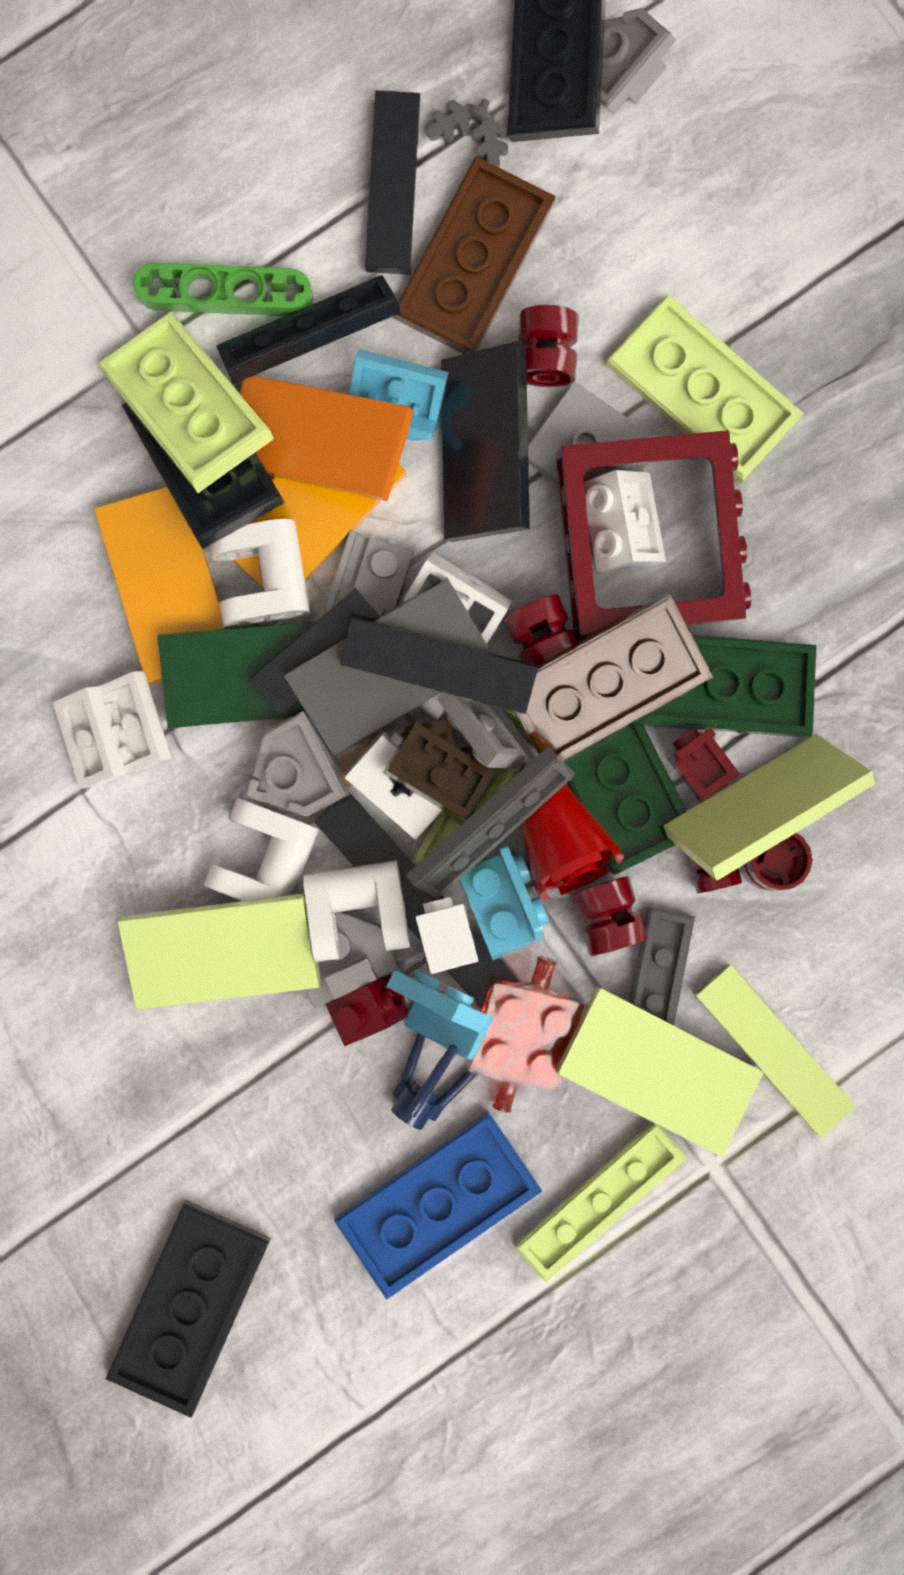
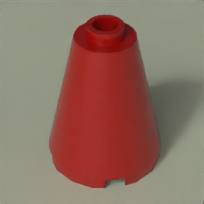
M566 784L520 825L535 891L540 899H551L547 891L558 888L561 896L582 888L607 874L608 870L605 864L612 858L615 859L617 865L623 861L624 855L620 847Z

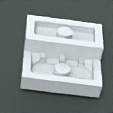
M145 671L130 672L99 687H86L53 702L79 790L103 784L172 759Z

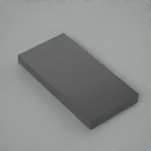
M448 577L373 621L492 653ZM346 637L284 674L285 679L333 756L440 694L441 691L340 665Z

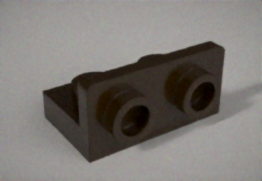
M422 722V724L412 723L405 727L401 736L403 739L383 773L464 823L473 814L496 772L477 761L472 754V749L462 747L460 750L445 740L447 734L437 726L428 722Z

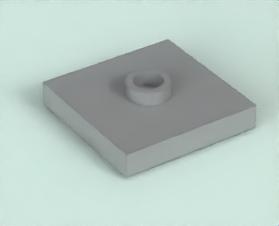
M574 381L528 445V461L532 467L558 484L556 452L561 446L647 438L649 433ZM627 465L587 469L584 473V482L614 470H624Z

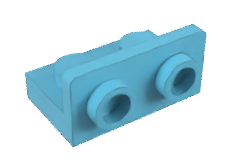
M508 845L499 848L500 855L476 864L460 879L492 960L545 940L542 925L549 923L540 898L536 897L530 900L524 883L531 881L521 854L512 857Z

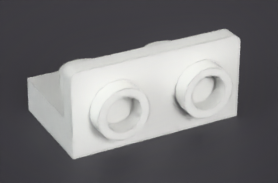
M614 470L584 482L588 526L598 572H607L623 566H655L666 562L649 472Z

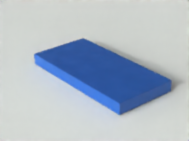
M488 1111L334 1218V1222L387 1300L540 1194L542 1189Z

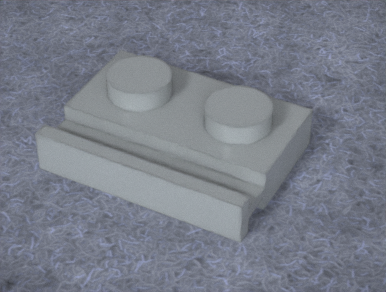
M350 531L323 615L355 587L380 616L396 608L414 551L372 537L367 538Z
M444 692L438 696L437 700L448 713L447 719L449 723L464 735L472 747L473 756L482 765L489 768L516 769L521 764L524 768L538 756V753L504 708Z

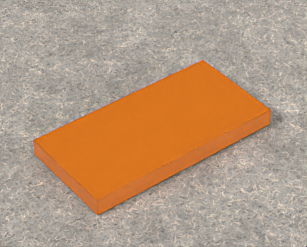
M252 376L243 380L239 394L269 428L274 438L256 451L269 476L388 502L414 414L411 408L404 405L258 376Z

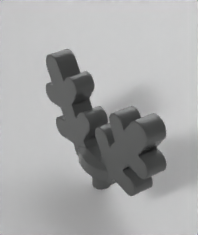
M483 98L479 107L469 103L462 106L455 100H450L447 103L449 115L440 110L434 111V123L427 128V136L431 141L444 136L446 143H452L454 141V129L460 127L462 135H468L470 133L469 121L474 119L482 124L473 130V140L476 142L485 140L476 149L477 157L481 159L487 157V162L500 167L499 155L505 156L508 153V144L497 140V137L505 138L507 136V126L494 122V115L487 111L490 105L487 99Z

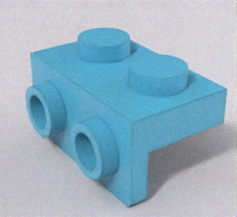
M359 349L355 356L349 395L408 406L414 411L406 440L430 441L439 421L449 372Z
M417 969L413 977L394 970L386 987L414 1001L408 1017L404 1021V1025L447 1049L450 1045H456L458 1049L456 1054L468 1060H473L493 1017L471 1007L474 998L451 986L447 987L445 993L439 991L438 988L441 981Z

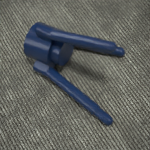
M417 1033L401 1080L392 1092L398 1098L391 1108L392 1113L411 1127L422 1130L428 1119L436 1121L442 1110L497 1055L498 1050L496 1047H491L435 1101L438 1093L433 1089L458 1049L456 1045H450L425 1083L415 1080L410 1085L426 1038Z

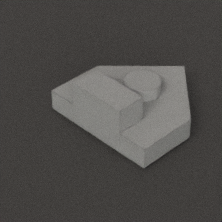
M642 8L626 11L622 17L605 20L601 104L613 115L627 98L637 104L667 68L661 58L676 41L671 32Z
M306 711L300 712L262 734L258 748L259 756L253 777L249 780L245 797L266 802L307 817L350 795L341 777V774L345 772L336 755H332Z
M342 912L335 913L340 959L318 962L321 977L320 987L305 989L314 1008L346 995L399 969L392 951H386L383 932L380 926Z

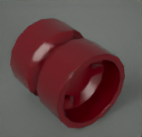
M535 305L521 310L519 314L518 340L526 345L527 385L561 387L575 381L577 353L570 347L574 346L578 341L579 315L576 311L559 305Z
M558 594L538 599L504 617L505 625L513 643L522 644L524 648L519 655L522 662L539 665L579 642L575 631L568 630L564 626L569 617ZM550 625L553 633L535 640L532 633Z
M795 833L740 866V870L747 882L756 888L768 891L792 889L804 882L811 871L813 861L811 848L802 836Z
M629 876L610 880L571 893L578 918L587 920L588 925L582 932L590 956L608 953L648 940L641 914L633 912L631 908L636 902V897Z

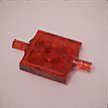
M537 957L538 960L531 982L513 983L492 977L482 1012L493 1017V1020L473 1060L467 1059L466 1067L469 1072L493 1077L500 1082L492 1107L501 1112L502 1109L505 1113L512 1111L511 1108L518 1087L531 1086L558 1092L562 1076L557 1074L555 1070L582 1015L584 1003L580 999L558 994L549 987L557 961L548 957Z

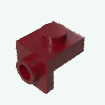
M695 727L672 743L677 751L667 758L700 803L740 775L713 737L716 733L711 727L701 734Z
M391 974L325 1004L344 1047L383 1031L408 1017L409 1012L405 1005V997L386 987L392 976Z

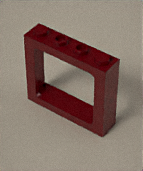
M729 430L561 446L556 452L572 627L577 637L590 636L644 606L604 609L599 607L595 600L584 473L587 469L695 458H706L709 460L712 466L723 592L717 598L678 601L675 604L686 626L746 619V610H749L751 607V589L748 582H743L742 564L746 563L747 544L745 537L739 536L737 517L742 516L743 500L741 491L734 488L733 471L738 469L739 458L737 445L730 443Z

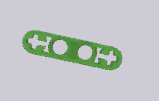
M148 263L139 268L133 280L134 290L141 303L148 309L156 311L286 316L310 306L313 298L310 281L307 276L300 270L292 268ZM154 278H160L163 286L177 287L175 279L180 278L179 289L181 298H176L177 296L173 288L165 287L159 288L158 295L151 296L148 288L145 286H151ZM199 278L210 280L213 283L212 293L205 299H195L190 296L188 290L194 280ZM243 280L253 281L259 287L258 294L250 301H241L234 296L235 286ZM265 282H271L273 291H275L271 292L272 302H266L268 294ZM289 284H297L298 291L301 293L295 295L294 301H286L285 294L281 292L287 291Z

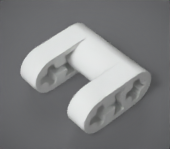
M274 519L247 524L210 545L212 559L215 561H234L259 556L264 592L221 601L219 605L224 628L252 627L296 619L310 613L294 520Z
M237 798L229 820L272 836L259 871L254 879L211 863L203 885L241 901L294 895L319 829Z
M397 860L303 876L309 932L315 962L340 959L335 913L379 906L386 951L410 947L403 889Z

